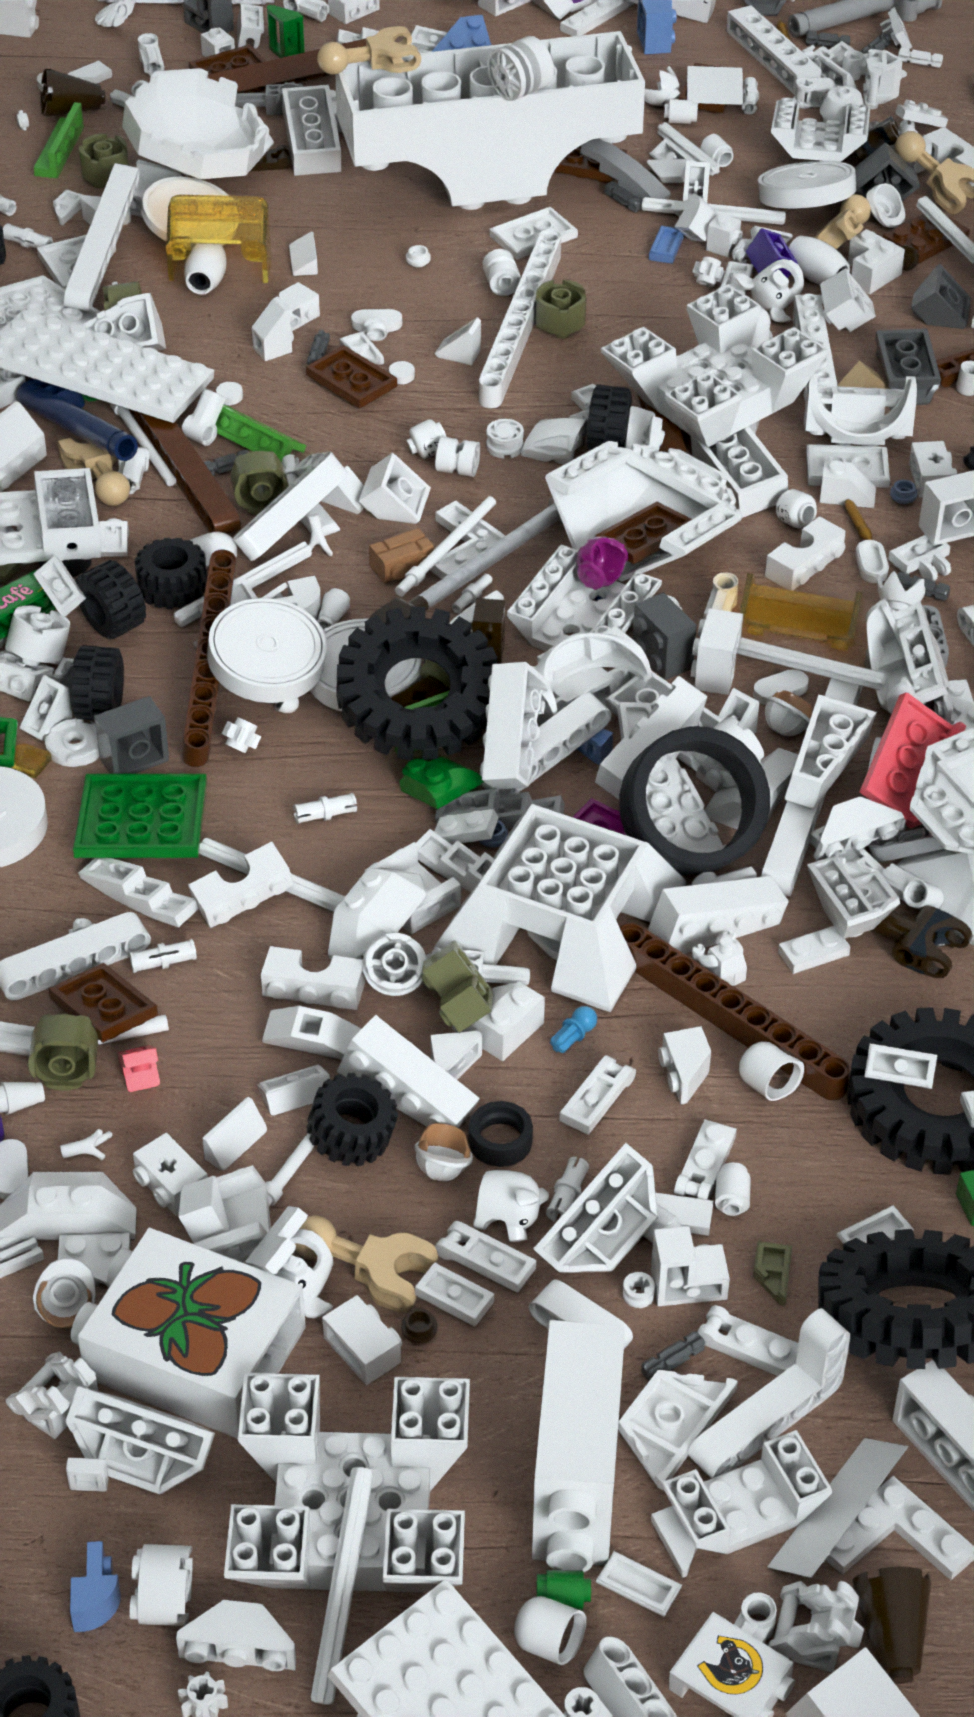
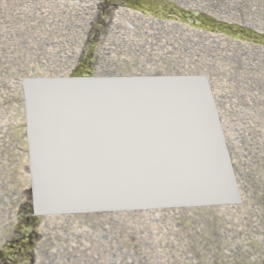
M687 66V100H692V103L743 105L742 68Z

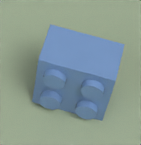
M638 0L637 34L645 55L671 53V46L675 43V31L672 28L677 18L676 10L672 9V0Z

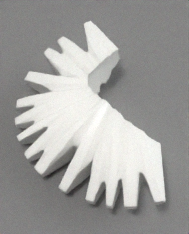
M118 0L111 3L96 14L95 21L103 27H117L125 22L124 20L127 19L128 15L132 13L135 0Z

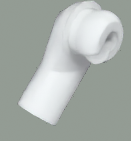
M752 239L739 240L732 251V257L735 262L746 263L748 261L745 259V257H748L745 251L751 244Z

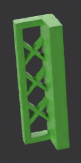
M74 102L67 117H60L34 166V176L59 177L84 128L81 103Z
M223 405L215 423L217 434L251 451H272L281 462L284 456L291 454L292 449L304 453L307 446L227 405Z

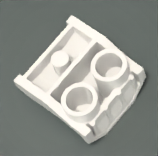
M576 418L540 420L527 437L521 450V456L544 462L554 460L559 464H566L574 459V451L583 445V437L587 434L588 420Z

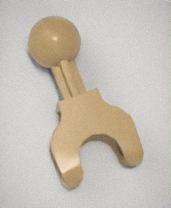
M403 26L384 28L376 35L366 37V46L346 49L340 43L328 42L320 48L317 55L320 68L332 75L343 72L350 63L369 61L372 70L383 69L392 73L408 72L417 69L422 58L417 47L411 45L412 36L409 30ZM404 36L401 42H395L397 37ZM404 56H414L413 59L408 62L402 60V57Z
M915 131L902 133L896 140L895 152L908 163L917 161L931 174L926 183L933 190L935 202L950 214L959 213L966 205V197L974 198V188L968 183H974V169L965 164L954 163L949 158L940 164L925 151L926 143L921 134ZM951 198L956 201L957 205L952 202Z
M858 194L844 199L840 206V214L833 218L813 238L822 240L835 249L847 240H851L864 228L862 224L870 217L871 207L869 201L864 196Z
M71 438L57 441L60 459L65 469L90 468L92 480L97 478L95 492L102 503L109 506H117L128 498L130 493L128 479L122 473L112 469L117 458L90 443H76Z
M308 1216L299 1228L313 1231L319 1235L328 1246L333 1257L354 1264L355 1280L367 1286L369 1295L376 1304L400 1313H406L412 1309L416 1301V1294L413 1285L398 1276V1274L408 1270L426 1273L439 1258L433 1244L406 1232L392 1234L383 1238L370 1234L366 1243L362 1246L337 1236L332 1223L321 1216ZM295 1243V1251L301 1257L317 1261V1254L314 1250L306 1245Z

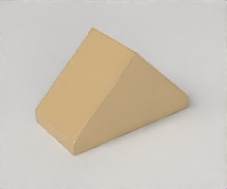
M860 360L837 385L841 387L890 389L888 383L878 373Z

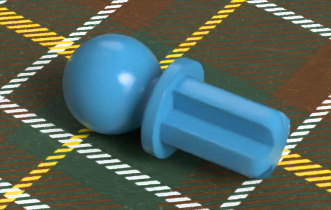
M581 1006L575 1009L572 1017L565 1019L562 1023V1028L550 1039L553 1050L565 1053L576 1041H581L585 1037V1032L591 1031L596 1026V1012L588 1006Z

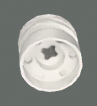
M526 36L511 45L498 48L490 53L488 59L490 80L498 94L507 101H515L530 92H535L548 86L554 76L551 55L543 42L535 36Z

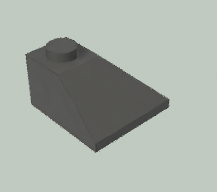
M939 264L914 292L911 308L915 316L921 318L927 325L964 329L968 323L971 297L946 269Z

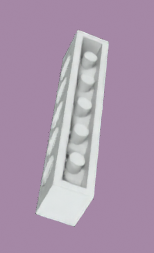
M750 5L728 11L726 32L794 95H796L797 91L795 83L798 78H821V69L754 7Z
M795 295L793 326L828 349V355L816 370L818 372L817 385L837 386L820 295ZM825 404V407L829 410V404Z

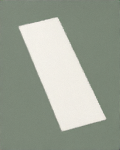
M864 1438L829 1484L832 1488V1494L798 1525L767 1567L812 1578L909 1446Z

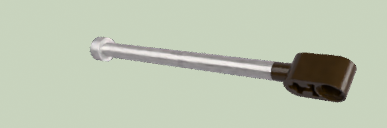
M553 497L549 500L548 507L411 601L406 602L399 597L394 598L375 611L370 618L378 615L386 623V611L401 608L404 618H410L411 606L425 607V611H427L556 521L562 522Z

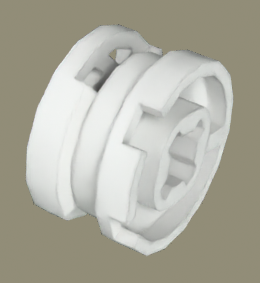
M498 419L488 425L486 429L488 437L486 447L491 455L497 458L511 455V458L521 453L524 445V429L519 422L512 419Z

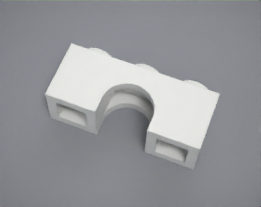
M945 127L923 136L933 142L931 156L940 164L949 158L954 163L965 164L974 169V146ZM968 182L972 187L974 186V183Z
M819 516L802 529L800 548H795L784 542L767 555L765 577L792 592L799 585L805 584L816 572L822 571L832 560L842 555L845 550L844 540L846 531Z
M273 842L244 855L249 874L242 881L236 883L226 882L217 871H214L188 884L192 898L196 900L199 911L210 929L218 924L228 922L232 917L247 909L255 908L260 902L274 895H279L294 885L290 869Z
M270 946L261 972L262 996L357 1010L365 985L363 960L333 955L330 965L325 970L309 972L303 969L301 950Z

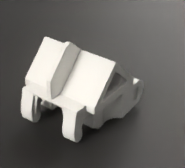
M868 50V59L866 58V70L868 72H866L865 76L866 83L863 84L864 105L870 109H876L878 104H884L898 97L900 80L907 76V72L902 70L903 59L887 50Z
M61 1352L50 1354L45 1359L46 1364L19 1392L11 1394L6 1399V1404L14 1413L23 1415L27 1421L54 1439L67 1427L66 1419L77 1386L98 1391L97 1377L94 1370H91L82 1358H78L73 1362L72 1359L63 1356ZM57 1375L61 1380L57 1387L51 1386L46 1390L44 1386Z
M802 1581L782 1587L780 1598L783 1600L774 1639L769 1641L768 1646L786 1658H791L796 1663L833 1673L839 1647L847 1645L858 1648L860 1646L864 1628L854 1620L859 1596L849 1584L843 1581L838 1582L836 1591H831L827 1585L820 1586L819 1584H814L807 1587ZM804 1604L812 1610L811 1621L809 1624L793 1627L798 1605Z

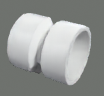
M495 249L489 252L483 260V270L492 292L500 296H508L515 293L521 280V275L512 254L504 249Z
M442 436L436 452V471L452 474L454 470H457L459 475L474 477L480 460V443L468 440L459 443L456 438Z

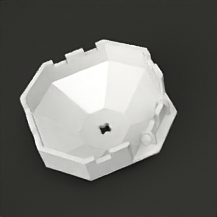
M200 68L155 71L150 77V82H144L136 90L135 98L129 97L125 102L122 127L137 154L178 170L186 176H193L198 179L246 176L274 144L269 135L268 126L257 115L255 105L246 103L243 109L235 106L237 83L223 77L219 79V82L209 79L208 71Z

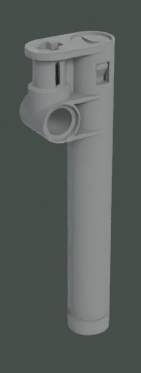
M842 0L790 15L788 18V28L791 35L796 38L806 35L809 31L816 32L881 12L891 11L890 9L894 7L902 21L910 22L916 20L917 14L923 13L926 9H940L942 0Z

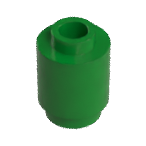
M546 1570V1574H537L536 1597H546L575 1609L583 1610L584 1602H591V1578H584L583 1570Z

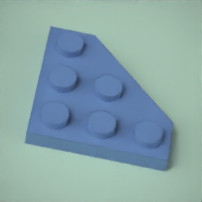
M483 15L460 17L432 52L490 46L491 42Z

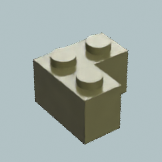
M455 940L423 962L422 980L431 991L436 990L441 996V1010H439V1013L449 1027L454 1025L460 1033L492 1011V988Z

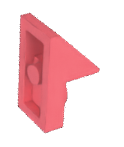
M146 1045L117 1052L125 1084L129 1092L160 1085L156 1065L158 1056L155 1047Z

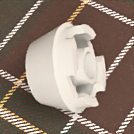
M838 86L830 89L820 107L823 123H826L828 120H836L840 124H845L847 106H852V104L856 103L864 104L861 93L857 89L848 86Z
M389 933L377 938L369 945L363 957V972L368 983L378 992L390 996H400L412 992L422 983L423 962L427 960V957L420 944L410 936L401 933Z

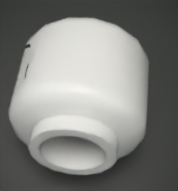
M428 419L411 427L409 430L411 438L406 441L412 454L418 453L421 458L427 459L436 455L440 438L447 436L440 422L435 423L433 420Z
M790 489L784 492L778 499L776 514L781 522L800 529L806 527L815 519L817 505L811 495L796 489Z

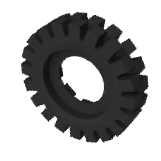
M412 606L410 608V618H404L401 608L386 611V623L378 615L365 621V631L356 628L348 637V646L343 645L339 654V664H337L336 697L338 708H342V718L347 727L355 726V736L364 744L374 738V750L388 755L393 746L398 747L397 758L412 760L414 750H421L423 760L438 759V748L440 747L449 756L461 751L462 740L471 745L480 737L481 728L487 730L486 706L489 704L490 698L488 679L492 675V664H497L498 659L493 647L487 648L488 639L479 629L471 634V623L460 616L452 624H449L450 612L437 608L432 619L425 618V607ZM421 658L433 661L440 665L448 674L451 685L447 697L435 707L414 708V710L404 708L393 701L386 691L385 679L390 669L407 659Z
M933 1007L917 1008L915 1021L911 1019L906 1010L891 1015L890 1026L883 1020L870 1029L869 1037L864 1035L858 1043L856 1055L853 1054L847 1098L848 1105H851L850 1115L855 1126L863 1125L861 1135L871 1146L882 1141L880 1154L895 1162L903 1152L908 1153L905 1167L922 1172L926 1159L933 1160V1174L951 1175L953 1161H957L961 1172L974 1170V1128L970 1126L965 1112L950 1116L927 1113L909 1100L905 1093L904 1084L864 1077L870 1044L934 1054L937 1055L936 1061H942V1066L961 1072L964 1069L974 1080V1014L971 1015L964 1026L959 1024L961 1010L944 1008L942 1021H936Z
M912 1229L895 1230V1240H891L881 1231L867 1234V1243L858 1238L843 1243V1250L835 1248L827 1255V1262L822 1261L818 1277V1309H824L850 1333L849 1353L862 1359H866L876 1352L877 1364L894 1367L898 1359L904 1357L907 1358L906 1369H925V1359L929 1358L933 1359L938 1369L956 1367L957 1356L967 1364L973 1363L974 1246L970 1247L971 1238L954 1234L946 1242H942V1231L925 1230L922 1239H915ZM923 1286L950 1292L956 1298L945 1302L944 1307L931 1309V1305L907 1304V1308L893 1306V1301L880 1296L879 1293L895 1287Z

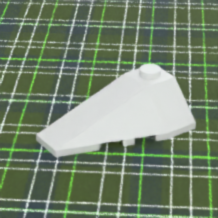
M151 293L123 298L110 309L101 311L96 314V317L84 324H79L87 330L106 333L112 338L128 340L134 345L144 348H153L157 351L166 349L162 322Z
M781 748L776 749L761 760V763H764L762 767L770 788V811L767 822L787 792L798 758V754ZM738 786L724 787L714 794L704 810L709 820L738 829L741 818V797Z

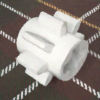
M703 257L701 262L696 261L692 272L697 277L696 282L706 287H714L716 281L722 283L725 271L723 267H720L721 261L712 257Z
M237 717L234 724L227 721L222 732L223 735L228 737L225 744L246 753L248 747L256 749L261 736L255 734L258 726Z
M207 1671L204 1675L188 1676L189 1683L187 1689H178L179 1701L183 1703L181 1706L183 1717H189L190 1715L192 1717H218L219 1708H228V1698L223 1694L225 1692L223 1679L215 1682Z

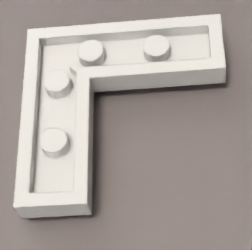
M454 501L435 512V521L453 532L472 511L459 502ZM481 519L461 538L465 543L447 552L430 571L443 579L505 537V535Z
M892 1476L875 1491L825 1559L843 1575L891 1532L896 1531L947 1578L952 1580L974 1560V1546L897 1478Z

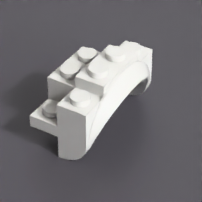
M815 372L804 387L805 431H809L810 434L824 435L826 432L830 436L831 443L851 446V444L862 446L885 445V439L889 437L904 439L905 436H913L917 384L916 377L906 376L904 389L820 386L817 385L818 372ZM825 404H829V410H827ZM885 406H888L891 411L884 415Z
M886 599L872 606L865 617L871 670L884 673L887 680L882 690L875 689L880 706L892 714L899 695L905 692L922 704L948 694L946 687L950 685L939 645L930 630L925 609L921 602L894 613Z
M614 626L602 633L584 632L556 644L547 652L537 656L538 665L533 668L550 682L549 690L542 693L541 701L545 702L544 714H538L537 725L538 727L584 693H592L606 706L605 699L635 676H638L643 681L652 677L650 664L642 648L618 627ZM602 667H613L615 669L607 672Z

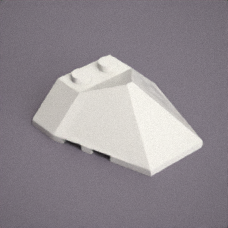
M942 849L903 858L897 864L899 867L930 884L938 886L942 890L944 900L939 909L955 916L969 926L973 935L970 944L974 946V855ZM953 930L957 936L964 938L959 931Z

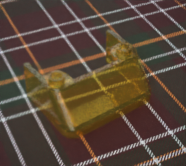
M175 195L169 200L166 236L169 281H174L177 261L186 259L191 253V243L241 244V252L245 259L252 262H262L263 283H268L272 261L268 203L263 198L257 196Z
M747 573L740 613L743 614L742 626L747 628V633L762 636L764 632L832 643V648L848 650L849 646H855L864 610V600L862 592H856L855 601L757 585L754 575Z

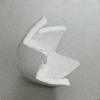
M670 66L667 67L668 73L660 70L661 82H657L658 90L645 89L644 100L647 103L662 107L665 104H670V99H677L681 93L678 91L680 87L679 82Z
M895 571L890 574L884 585H882V576L877 575V591L880 601L886 599L893 613L921 602L925 595L924 578L919 579L912 587L905 591Z

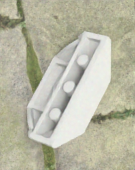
M838 855L807 864L823 910L843 939L858 937L863 932L873 930L900 904L899 897L877 869L858 862L845 861V858Z
M368 868L334 910L328 949L329 958L332 960L333 955L362 959L361 956H364L367 948L374 940L389 933H398L427 896L421 874L393 869Z
M625 1143L534 1247V1250L560 1273L613 1271L658 1219L652 1164Z
M33 1172L0 1204V1239L22 1236L23 1240H29L33 1237L36 1240H59V1235L129 1232L130 1239H135L137 1208L103 1172Z
M77 1386L66 1419V1424L73 1433L85 1458L105 1459L109 1477L157 1494H163L204 1469L215 1435L214 1432L191 1421L124 1398Z

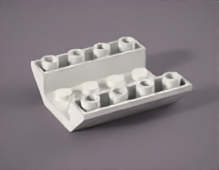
M782 98L776 101L771 133L792 158L841 162L867 141L870 108H867L864 104L856 103L852 104V106H847L845 124H840L836 120H828L826 123L817 122L813 118H804L803 121H799L800 102H795L793 98Z
M561 544L507 611V617L533 647L547 652L556 644L584 632L602 633L616 626L625 633L633 623L635 604L653 597L662 585V580L636 571L627 584L615 581L612 585L598 590L585 587V584L580 581L577 574L576 557L578 550ZM598 595L604 598L598 600L597 602L593 601V599H595Z

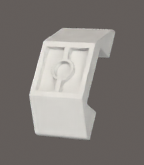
M797 1430L764 1442L760 1460L703 1482L698 1471L695 1469L662 1482V1488L695 1547L724 1554H730L795 1528L832 1494L831 1486Z

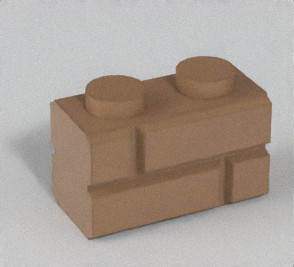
M417 528L370 545L369 564L383 583L395 579L399 580L413 566H418L434 550V546L427 537L425 538V534Z

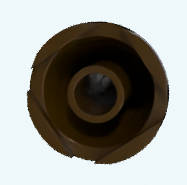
M53 69L43 70L41 84L44 85L43 92H40V106L43 116L68 114L74 102L81 103L82 111L100 109L101 104H105V90L101 89V85Z
M911 1567L879 1569L880 1576L869 1579L868 1571L861 1573L853 1578V1589L859 1596L858 1606L876 1660L894 1683L912 1682L913 1676L921 1672L931 1591L930 1574L927 1573L923 1577L922 1570Z

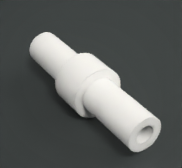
M485 573L475 583L469 584L462 591V596L452 604V610L459 614L470 603H475L476 598H480L482 591L492 583V577Z

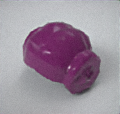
M598 536L588 539L580 547L576 557L577 574L580 581L585 584V587L598 590L612 585L621 576L624 564L628 560V552L624 544L619 543L614 538Z

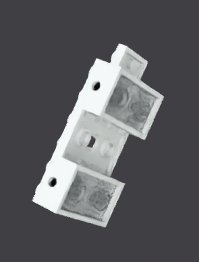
M90 468L34 471L35 490L0 492V566L9 563L31 564L49 561L54 555L61 561L101 558L100 527ZM17 526L19 531L6 533L5 527Z

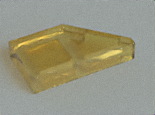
M26 743L16 745L15 763L11 769L36 779L52 760L51 752Z

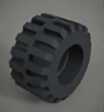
M599 384L594 388L587 426V447L589 451L607 441L617 442L618 447L624 448L628 410L632 402L630 388Z
M168 537L164 538V540H154L152 544H146L143 546V550L138 551L137 557H135L136 580L146 603L155 604V607L183 608L185 605L194 602L195 599L203 597L207 583L206 558L204 551L201 550L198 544H193V541L190 540L184 541L182 538L170 539Z
M107 560L76 578V584L86 597L79 606L90 625L103 637L109 640L115 639L144 623L146 606L140 588L131 574L118 562Z
M82 645L75 655L70 686L71 707L76 719L95 720V715L121 706L124 688L123 657L119 648Z
M348 1073L347 1077H343L342 1074L334 1076L333 1081L327 1079L323 1082L322 1087H319L307 1119V1133L311 1134L309 1138L311 1144L318 1145L317 1152L321 1155L326 1153L329 1156L328 1160L334 1163L336 1160L342 1161L344 1166H349L350 1162L355 1163L356 1166H363L365 1160L372 1163L376 1160L377 1155L381 1156L385 1152L398 1118V1111H395L397 1104L395 1099H390L392 1093L388 1088L382 1089L381 1082L378 1080L372 1082L368 1080L369 1076L362 1074V1077H356L355 1073ZM340 1115L355 1116L363 1121L364 1124L350 1123Z
M30 1655L22 1656V1661L14 1663L13 1658L5 1661L6 1667L0 1669V1717H8L14 1709L26 1703L46 1705L48 1709L41 1717H80L75 1687L68 1672L63 1673L61 1665L53 1662L49 1666L47 1658L41 1656L38 1657L37 1661H32Z

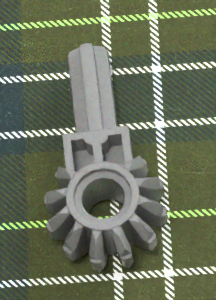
M285 82L284 84L266 85L265 93H237L235 106L243 107L246 103L255 105V107H266L267 115H282V88L303 87V84Z

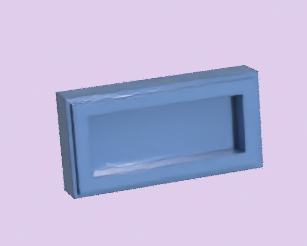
M660 226L649 252V260L673 264L684 234L676 228Z

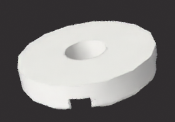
M75 718L64 720L54 725L50 729V734L46 735L45 738L47 755L53 762L68 767L84 766L96 761L100 757L96 724L90 721L91 724L84 723L83 719ZM75 740L81 741L80 743H77V744H70V743H69V742L75 741Z

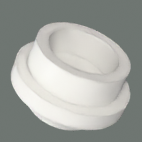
M422 245L410 247L406 254L407 263L417 268L425 266L431 260L428 249Z

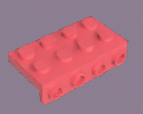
M905 692L899 695L859 793L871 801L902 812L906 820L905 825L910 829L921 825L922 823L910 811V804L916 790L921 767L925 760L927 746L965 731L966 725L961 721L951 725L909 693Z

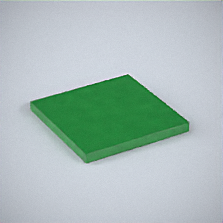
M86 774L73 846L74 858H199L207 774Z

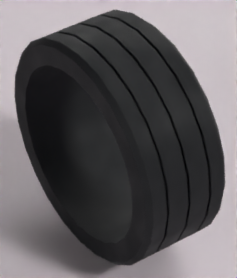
M689 726L673 730L655 740L632 761L623 777L619 793V813L626 835L649 843L680 875H700L704 872H714L744 856L759 840L766 827L770 811V788L765 771L756 755L739 739L727 732L711 727ZM678 751L698 752L708 755L721 763L733 777L741 797V818L732 840L722 850L710 853H697L681 849L669 842L657 830L650 818L646 804V786L653 767L662 756Z

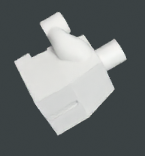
M729 930L728 934L724 932L720 944L709 948L707 955H705V947L702 944H698L697 948L695 946L692 948V958L732 986L746 980L747 966L743 955V947L736 939L734 931Z

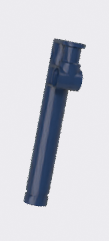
M34 378L24 382L19 387L17 400L22 406L120 461H128L137 453L138 442L135 437L82 409L85 405L83 394Z

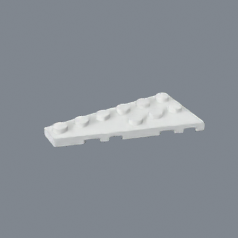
M619 702L617 712L621 740L625 736L629 738L631 731L642 716L648 719L652 711L649 703ZM676 758L672 761L668 759L656 778L649 777L646 786V804L654 825L669 842L681 849L697 853H710L722 850L726 844H722L717 835L718 829L715 823L710 822L705 813V805L685 768L681 769Z

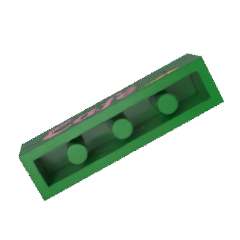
M37 570L0 588V640L8 636L11 619L17 607H42L41 613L45 614L56 609L34 576Z

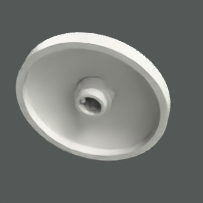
M176 176L156 181L145 191L141 205L143 220L153 233L168 243L186 249H193L198 243L207 239L216 240L222 246L227 244L235 236L240 220L239 210L233 199L226 192L209 182L192 177Z

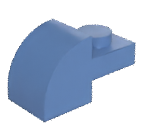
M103 1541L87 1542L86 1577L71 1578L70 1615L74 1632L89 1631L102 1626L111 1619L120 1604L121 1591L118 1574L113 1575L112 1556H105Z

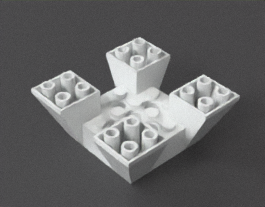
M729 284L721 286L719 289L686 305L699 344L695 348L676 356V348L645 327L636 329L632 333L614 340L612 343L601 348V353L645 403L706 447H710L793 403L828 355L826 347L795 327L751 349L750 346L761 312V305Z
M531 804L515 823L494 855L495 861L463 902L435 947L443 949L446 943L449 945L455 940L458 945L460 944L462 950L484 952V964L496 965L519 928L561 942L551 991L611 1012L636 970V962L616 921L618 915L622 912L651 922L662 889L685 886L686 880L647 842Z
M244 1373L238 1442L276 1482L275 1505L231 1504L224 1578L268 1588L330 1590L351 1470L354 1467H364L372 1470L374 1475L353 1591L429 1592L443 1580L449 1581L452 1586L462 1585L465 1511L429 1510L430 1491L467 1449L470 1379L395 1377L391 1434L320 1432V1375Z

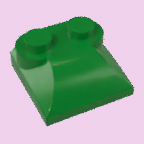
M439 757L430 762L423 759L409 761L402 770L404 777L399 781L402 792L436 809L445 806L484 783L480 774L446 757Z

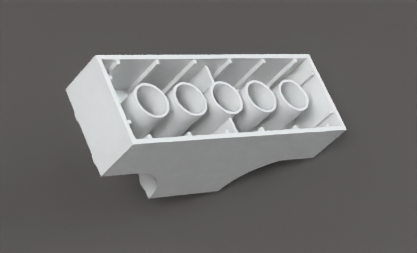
M621 31L541 40L552 58L554 66L553 79L548 86L535 92H530L515 101H507L498 94L488 73L490 53L512 43L420 53L422 59L417 69L402 73H392L383 69L372 70L369 61L348 64L343 72L335 74L337 116L355 167L362 166L364 169L377 171L386 168L392 162L409 161L419 164L434 172L442 180L452 206H459L466 210H475L481 208L485 202L505 200L512 204H523L530 201L532 197L547 195L548 183L554 170L570 152L580 145L599 138L608 143H617L625 140L627 135L642 134L645 80ZM404 56L402 57V60L408 62L412 60L414 56Z

